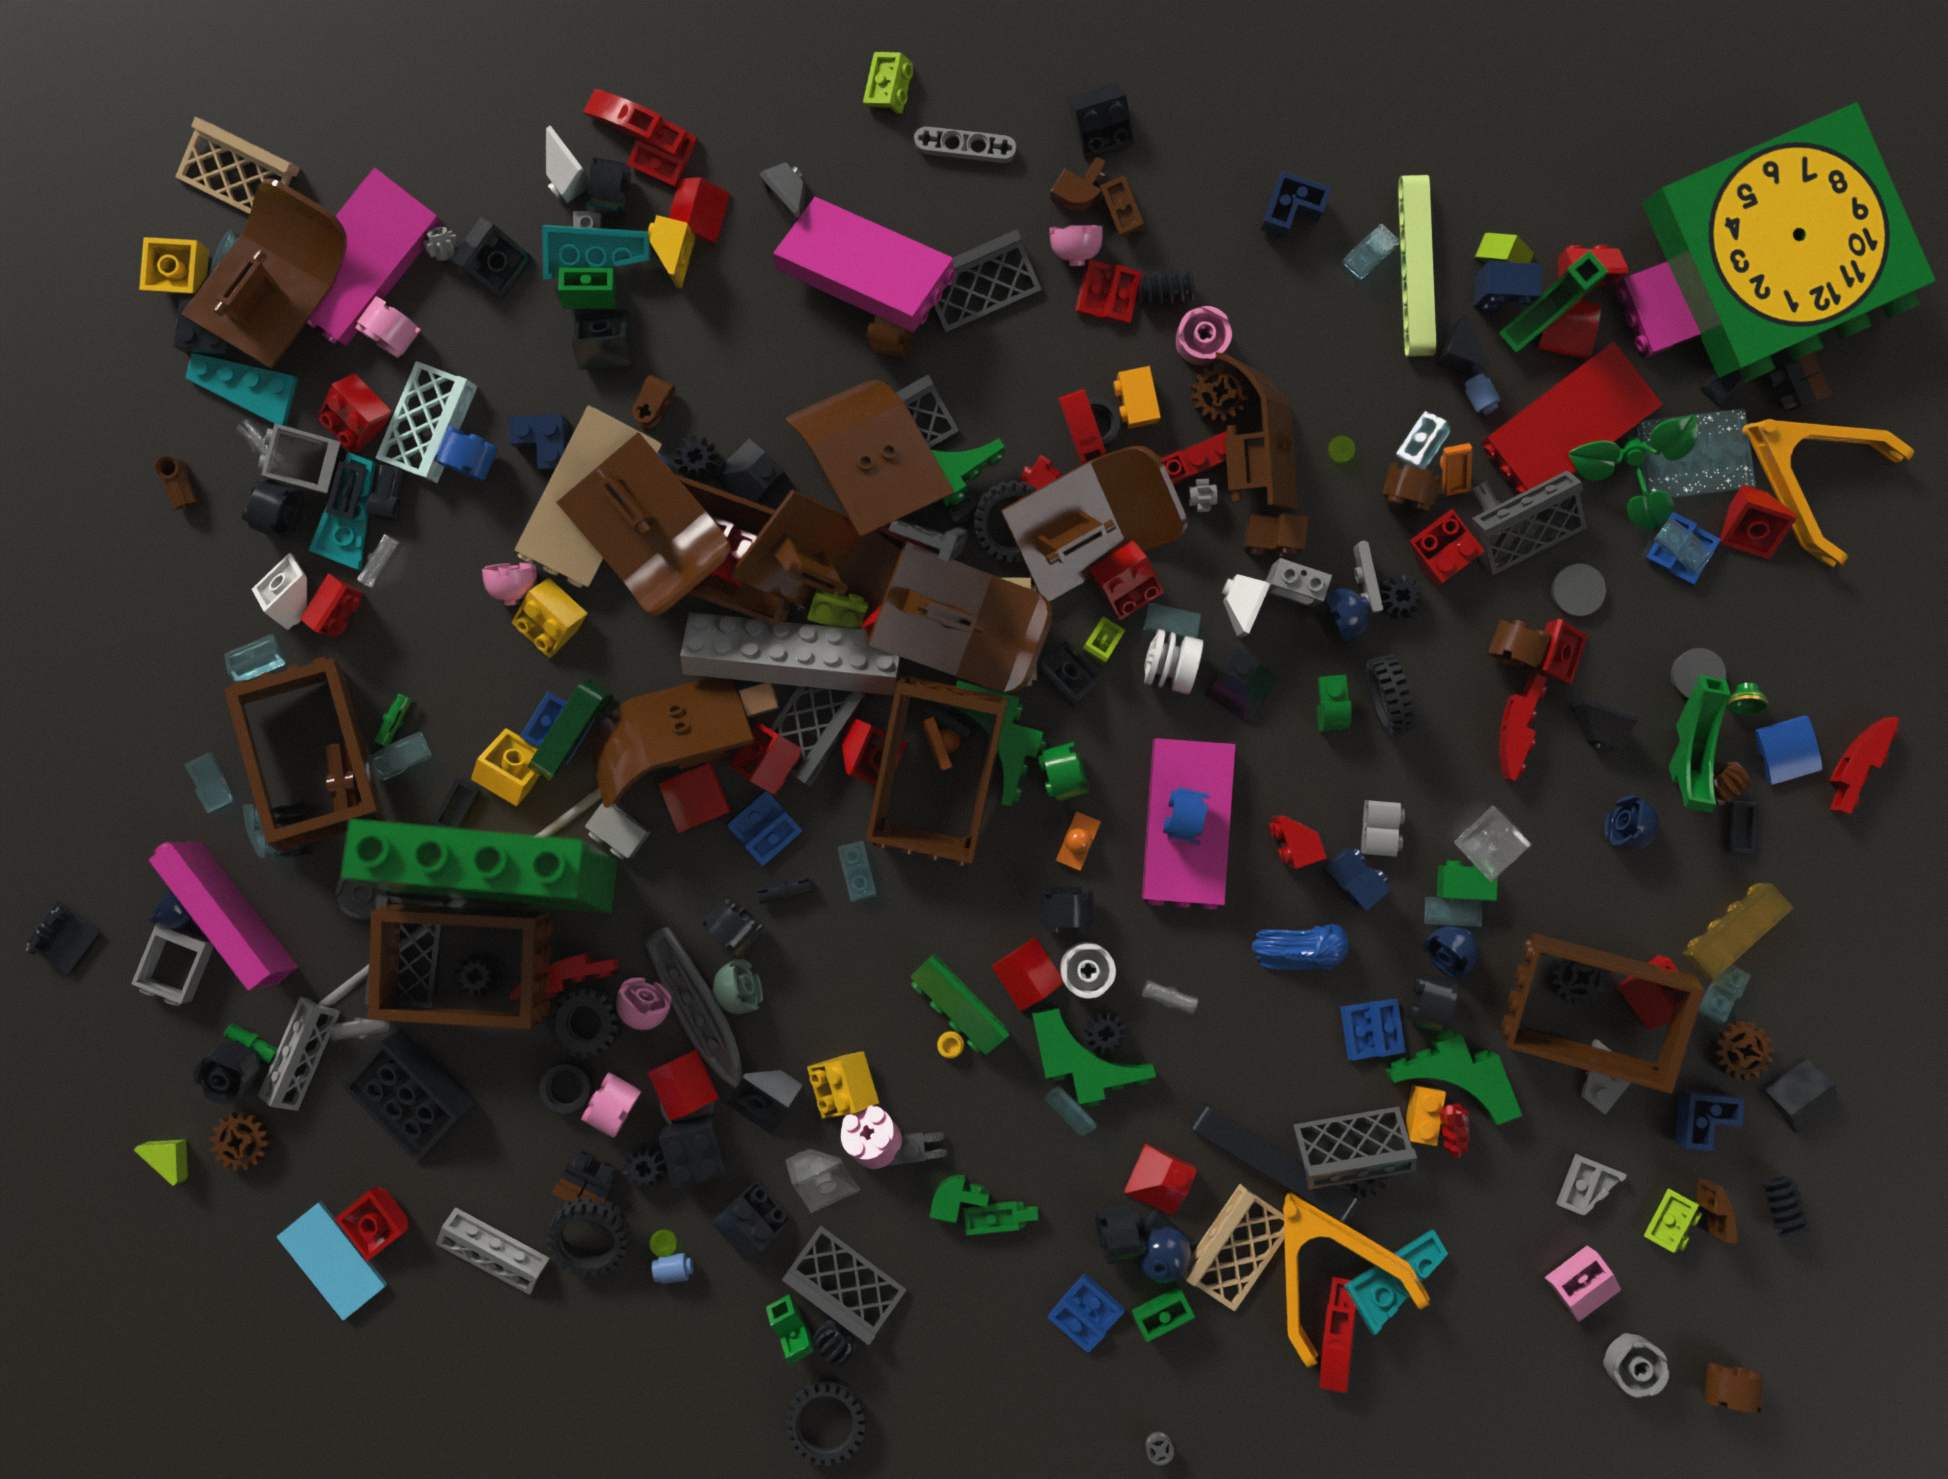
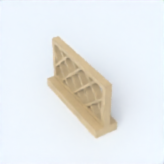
M195 117L191 127L195 128L175 176L250 214L251 208L246 205L251 204L252 207L255 197L251 191L250 183L260 179L263 182L266 177L277 174L282 177L281 182L288 186L292 176L297 177L300 167L205 120ZM202 137L208 140L212 151L200 156L198 145ZM231 151L235 163L224 167L219 154ZM214 156L218 170L207 173L203 160ZM253 162L256 165L258 175L247 179L243 165ZM197 163L202 176L194 179L187 177L186 174L189 166ZM237 168L242 181L230 185L226 172ZM221 174L225 187L215 191L209 178ZM244 186L248 199L238 202L232 190Z
M1239 1184L1191 1254L1192 1258L1187 1271L1183 1275L1184 1279L1233 1311H1236L1285 1239L1284 1225L1280 1231L1270 1233L1269 1220L1280 1218L1284 1221V1214L1252 1193L1248 1188ZM1255 1201L1261 1205L1263 1216L1249 1219L1248 1210ZM1264 1222L1266 1234L1252 1237L1250 1224ZM1246 1226L1248 1238L1234 1241L1233 1232L1235 1229ZM1267 1240L1268 1249L1266 1252L1255 1255L1253 1243ZM1249 1244L1251 1256L1237 1259L1235 1247ZM1231 1248L1232 1261L1219 1263L1217 1256L1219 1252L1223 1249ZM1252 1262L1253 1271L1251 1274L1240 1277L1238 1265ZM1234 1266L1236 1279L1222 1281L1220 1269ZM1216 1271L1217 1283L1206 1285L1200 1281L1206 1272ZM1237 1284L1238 1293L1234 1299L1230 1301L1225 1298L1223 1287Z

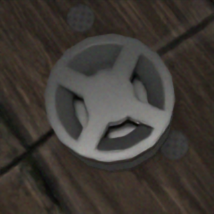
M1154 1432L1147 1437L1145 1448L1149 1460L1156 1465L1168 1464L1174 1455V1448L1170 1437L1163 1432Z

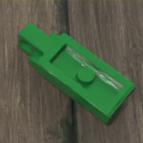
M1023 1202L988 1204L987 1207L979 1205L963 1206L966 1235L1016 1231L1019 1228L1026 1227L1025 1221L1039 1220L1038 1206L1024 1207Z

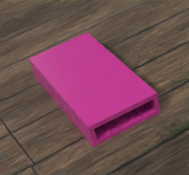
M375 167L336 215L347 234V249L332 289L306 322L313 328L316 325L323 328L322 335L333 344L339 341L346 346L358 332L355 329L358 324L357 321L374 298L377 296L383 300L425 248L423 241L429 239L427 233L444 224L437 215Z
M814 197L773 253L777 271L913 333L920 324H924L929 310L933 304H938L942 291L946 285H951L956 274L953 257L817 197Z
M1668 262L1628 276L1616 284L1617 299L1624 305L1627 324L1633 328L1636 335L1635 343L1637 349L1643 353L1644 358L1700 337L1701 333Z
M1153 739L1142 898L1148 899L1149 905L1164 906V901H1175L1174 906L1190 908L1191 903H1201V908L1216 910L1217 905H1224L1235 744ZM1178 786L1210 793L1209 799H1203V803L1208 804L1202 835L1196 834L1195 840L1200 841L1199 846L1167 840L1168 834L1163 833L1166 817L1171 818L1173 808L1168 806L1171 790L1177 791Z
M165 842L154 850L156 854L149 859V862L248 991L278 984L299 968L203 842Z

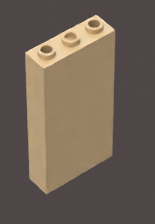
M590 405L587 406L515 547V551L519 552V558L529 563H533L535 560L543 564L542 569L556 576L559 572L568 577L567 581L579 588L582 585L589 587L603 557L556 502L638 433V430ZM639 432L658 453L662 444Z

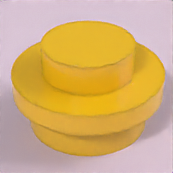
M953 1031L943 1033L938 1039V1051L946 1058L958 1057L964 1049L963 1038Z

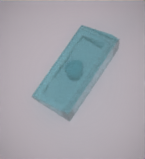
M1424 411L1396 453V456L1411 466L1425 469L1451 430L1448 422Z
M1149 603L1143 629L1155 632L1161 629L1165 630V634L1168 635L1173 632L1178 637L1185 638V636L1197 639L1201 614Z
M274 634L224 654L227 674L235 682L251 679L285 664L284 656Z
M1057 1085L1046 1095L1045 1100L1079 1135L1083 1136L1096 1128L1094 1119L1060 1085Z

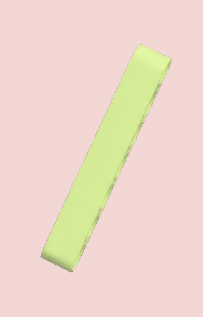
M1428 175L1400 176L1398 198L1406 357L1434 356L1436 351L1430 180Z

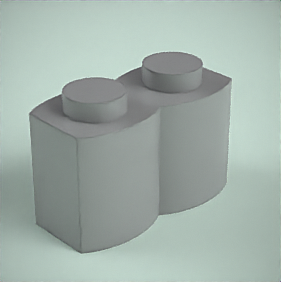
M1365 800L1361 853L1397 857V852L1401 851L1403 846V837L1399 835L1400 824L1403 825L1405 820V810L1401 808V803Z

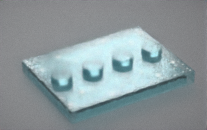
M1745 408L1695 414L1698 424L1697 441L1692 451L1681 459L1669 461L1662 453L1654 455L1645 450L1646 457L1642 465L1648 494L1661 490L1670 494L1672 498L1739 490L1742 485L1752 488L1756 487L1750 441L1742 432L1743 427L1747 425ZM1687 416L1640 421L1637 424L1638 436L1642 442H1647V445L1652 447L1650 444V434L1657 425L1670 419Z

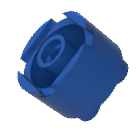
M448 426L434 461L448 469L450 467L461 475L484 482L498 447L485 442V439L477 435L470 434L468 436L463 434V431Z
M1179 786L1177 791L1171 790L1168 806L1173 808L1171 818L1166 817L1163 833L1168 834L1167 840L1195 846L1200 845V841L1195 840L1196 834L1202 835L1208 804L1203 803V799H1209L1210 793Z

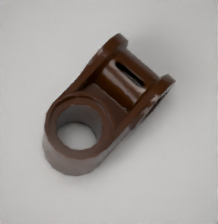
M652 375L646 378L632 408V415L639 426L644 429H653L659 424L666 407L674 396V385ZM649 411L651 413L650 416L645 415L644 418L641 416L642 413L647 414Z

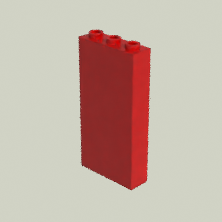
M1613 341L1481 443L1484 446V453L1488 458L1496 461L1500 466L1499 471L1501 475L1514 484L1516 487L1515 492L1519 495L1567 470L1572 474L1577 469L1568 455L1569 451L1591 442H1614L1663 404Z

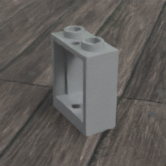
M276 423L273 430L268 428L264 444L269 445L267 455L261 454L257 470L262 471L261 477L327 495L340 442ZM280 435L327 447L318 485L271 472Z
M1280 558L1270 567L1266 582L1270 584L1267 593L1313 608L1324 601L1332 575ZM1302 570L1307 572L1306 576L1301 575Z
M155 925L131 984L140 987L139 991L143 994L150 996L157 994L165 997L164 1001L171 1005L180 1006V1004L191 1002L214 945L209 939L185 929L171 930ZM166 940L198 952L183 990L151 978Z

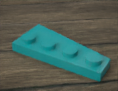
M556 225L542 226L543 280L559 277V268H608L651 259V242L646 231Z
M191 353L186 379L256 415L274 424L287 425L298 380L297 377Z
M348 452L344 463L368 469L355 521L325 513L326 505L308 551L361 571L369 516L367 514V502L372 493L376 463ZM346 469L336 510H339L350 471ZM358 472L356 473V476H355V480H354V484H353V488H352V491H351V495H350V499H349V503H348V506H347L346 513H348V509H349L350 501H351V498H352L353 490H354V487H355V483H356V479H357Z
M1429 1230L1394 1254L1407 1261L1420 1282H1422L1448 1255V1252L1436 1232ZM1377 1265L1344 1285L1372 1335H1376L1387 1319L1397 1312L1398 1307L1404 1300L1411 1296L1402 1280Z

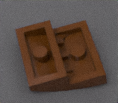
M1697 1177V1204L1707 1209L1706 1232L1726 1243H1738L1736 1219L1723 1187L1703 1177Z

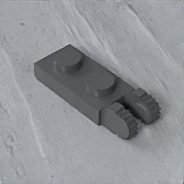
M921 1132L902 1135L900 1150L895 1154L894 1160L886 1166L926 1161V1159L947 1156L946 1149L938 1148L925 1151L924 1142H939L945 1139L944 1132L928 1134Z

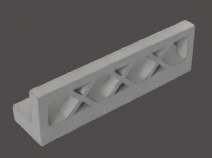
M300 997L259 1091L258 1097L270 1107L298 1111L340 1011L319 1006L308 998ZM320 1013L329 1015L326 1023L317 1028L316 1022ZM316 1038L317 1044L315 1048L307 1053L305 1050L307 1043ZM305 1063L307 1066L305 1072L296 1078L294 1073L297 1067ZM295 1088L296 1093L292 1102L283 1101L286 1092Z
M456 1207L443 1224L436 1245L529 1295L532 1293L540 1274L549 1261V1257ZM446 1237L454 1240L456 1243L446 1239ZM519 1276H521L522 1278H524V1279H526V1280H528V1281H530V1282L528 1283V1282L524 1281V1280L521 1279Z

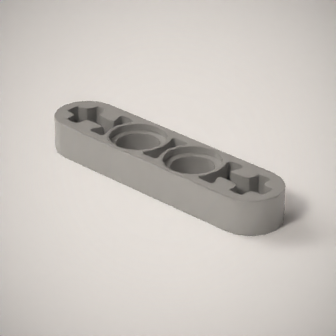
M927 126L919 128L914 136L915 147L923 154L1008 163L1013 160L1016 154L1015 141L1006 135ZM925 135H929L932 141L928 142V146H924L923 142L919 139H924ZM938 136H941V148H937V142H933L938 141ZM950 137H955L959 140L960 144L958 148L951 150L945 146V141ZM976 140H981L985 143L986 148L984 151L977 153L971 149V144ZM990 142H994L993 148H1002V144H1007L1010 150L1007 151L1006 155H1002L1000 149H993V154H989Z

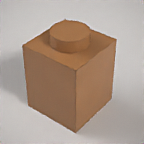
M763 683L739 691L741 696L739 698L744 713L746 712V716L749 718L780 709L772 683Z

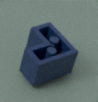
M1281 171L1260 230L1285 238L1290 230L1294 215L1318 222L1324 213L1332 188Z
M1488 261L1475 275L1474 307H1482L1483 311L1490 312L1497 311L1506 302H1515L1517 306L1532 305L1541 296L1542 264Z
M562 414L509 417L510 444L516 449L537 448L538 469L544 474H553L569 443V421Z
M1345 847L1324 865L1322 869L1356 909L1367 911L1391 890L1387 885L1389 880L1379 869L1376 871L1367 868L1364 864L1366 859L1359 850Z
M1679 1090L1675 1144L1685 1149L1713 1151L1715 1124L1742 1127L1745 1099L1727 1094Z

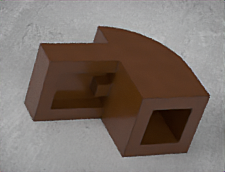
M1096 157L1083 179L1064 169L1051 190L1050 199L1064 208L1074 211L1085 210L1093 206L1100 198L1101 189L1097 187L1102 184L1107 174L1104 172L1105 161Z

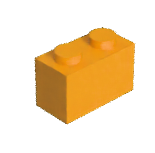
M1150 366L1118 372L1117 381H1113L1116 397L1120 396L1122 406L1119 407L1121 422H1126L1127 429L1158 423L1161 417Z
M1412 1083L1405 1122L1410 1141L1437 1146L1441 1124L1439 1111L1443 1110L1445 1091L1437 1087Z

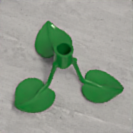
M1692 414L1687 417L1670 419L1660 423L1650 434V444L1652 447L1648 446L1647 442H1642L1640 438L1630 436L1621 442L1620 447L1611 441H1596L1581 445L1569 451L1568 455L1579 474L1592 481L1609 477L1615 470V464H1620L1623 458L1627 464L1633 465L1643 496H1635L1629 500L1627 505L1628 517L1634 525L1641 529L1655 530L1669 519L1674 510V502L1670 494L1665 491L1656 490L1648 494L1640 464L1646 457L1645 450L1654 455L1662 453L1669 461L1685 457L1692 451L1697 441V420L1695 415Z

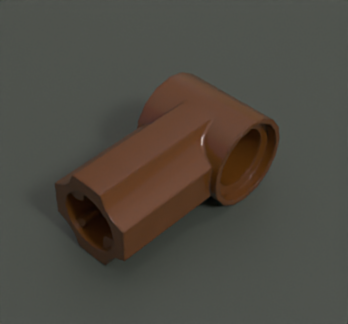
M165 455L159 457L155 462V472L162 478L173 510L186 509L198 503L187 475V464L182 459ZM174 462L175 471L169 475L168 466Z

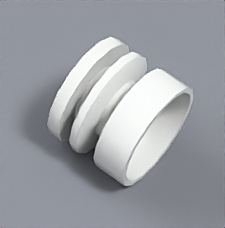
M1158 629L1156 636L1150 643L1146 656L1144 683L1151 685L1155 674H1158L1157 687L1161 688L1166 678L1170 677L1172 678V691L1189 695L1198 670L1203 640L1185 636L1179 647L1175 646L1176 633L1171 632L1168 642L1164 643L1165 630Z

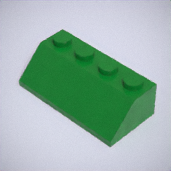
M935 953L911 975L913 980L911 985L920 995L926 993L932 999L930 1005L940 1015L944 1012L951 1019L948 1023L958 1034L963 1031L970 1038L967 1043L977 1053L982 1051L986 1055L1009 1036L1008 1028Z

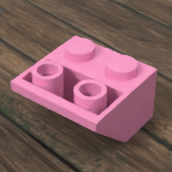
M1588 1245L1545 1277L1578 1322L1621 1291L1612 1271L1600 1255Z

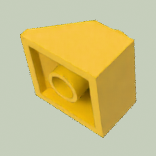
M656 215L655 223H651L649 226L648 239H650L654 250L675 286L682 289L695 237L688 223Z
M144 237L139 290L145 292L195 294L207 277L209 249L197 240Z
M505 728L478 757L471 780L513 805L518 806L531 791L540 776L528 768L529 762L538 747Z

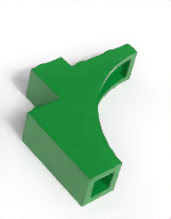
M1589 250L1571 265L1543 295L1499 332L1500 336L1517 353L1579 303L1584 295L1604 280L1608 272L1607 269Z
M999 438L985 446L969 451L941 452L931 450L954 491V494L941 500L945 507L949 504L956 505L966 497L965 493L968 492L967 485L965 484L966 480L968 482L975 480L981 475L982 469L988 465L993 467L1003 460L1005 446Z
M1699 675L1676 724L1680 743L1669 764L1672 781L1680 785L1685 808H1690L1694 811L1712 813L1716 806L1713 787L1714 756L1721 721L1731 696L1727 681L1724 679Z
M957 681L956 687L1009 698L998 754L1002 764L1004 780L1001 804L1011 807L1013 802L1018 803L1022 788L1017 786L1020 776H1026L1029 762L1024 761L1025 756L1036 759L1037 753L1043 754L1047 739L1042 738L1043 732L1012 724L1014 719L1019 720L1023 705L1018 704L1019 697ZM951 705V708L957 709L975 720L990 736L994 714Z
M1058 1007L1032 1012L1046 1078L1051 1077L1052 1081H1058L1068 1078L1067 1074L1072 1073L1079 1104H1084L1085 1107L1099 1105L1100 1100L1105 1099L1103 1088L1108 1087L1109 1091L1125 1088L1124 1084L1134 1082L1135 1085H1144L1151 1082L1150 1078L1156 1077L1152 1063L1142 1065L1120 1064L1103 1059L1090 1052L1069 1032L1061 1018Z
M1448 1029L1445 1034L1438 1033L1437 1038L1431 1040L1434 1051H1431V1049L1422 1050L1415 1054L1416 1058L1406 1061V1058L1396 1060L1391 1063L1390 1068L1385 1069L1388 1079L1393 1083L1413 1078H1434L1462 1087L1479 1102L1490 1121L1496 1125L1522 1116L1499 1055L1489 1052V1050H1483L1473 1055L1474 1059H1471L1462 1034L1456 1031L1453 1032L1452 1029Z

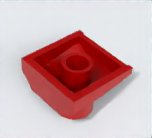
M377 1187L369 1190L334 1219L365 1257L366 1262L405 1233L409 1226L407 1216L389 1192Z

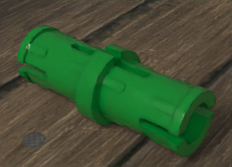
M400 693L396 694L397 696L388 713H384L382 717L384 721L376 737L373 739L376 743L388 748L398 728L403 726L404 722L402 720L413 702L411 698Z
M234 1022L228 1026L223 1035L225 1039L241 1043L249 1049L256 1050L260 1055V1059L268 1064L272 1063L278 1048L260 1039V1035L257 1033L252 1034Z

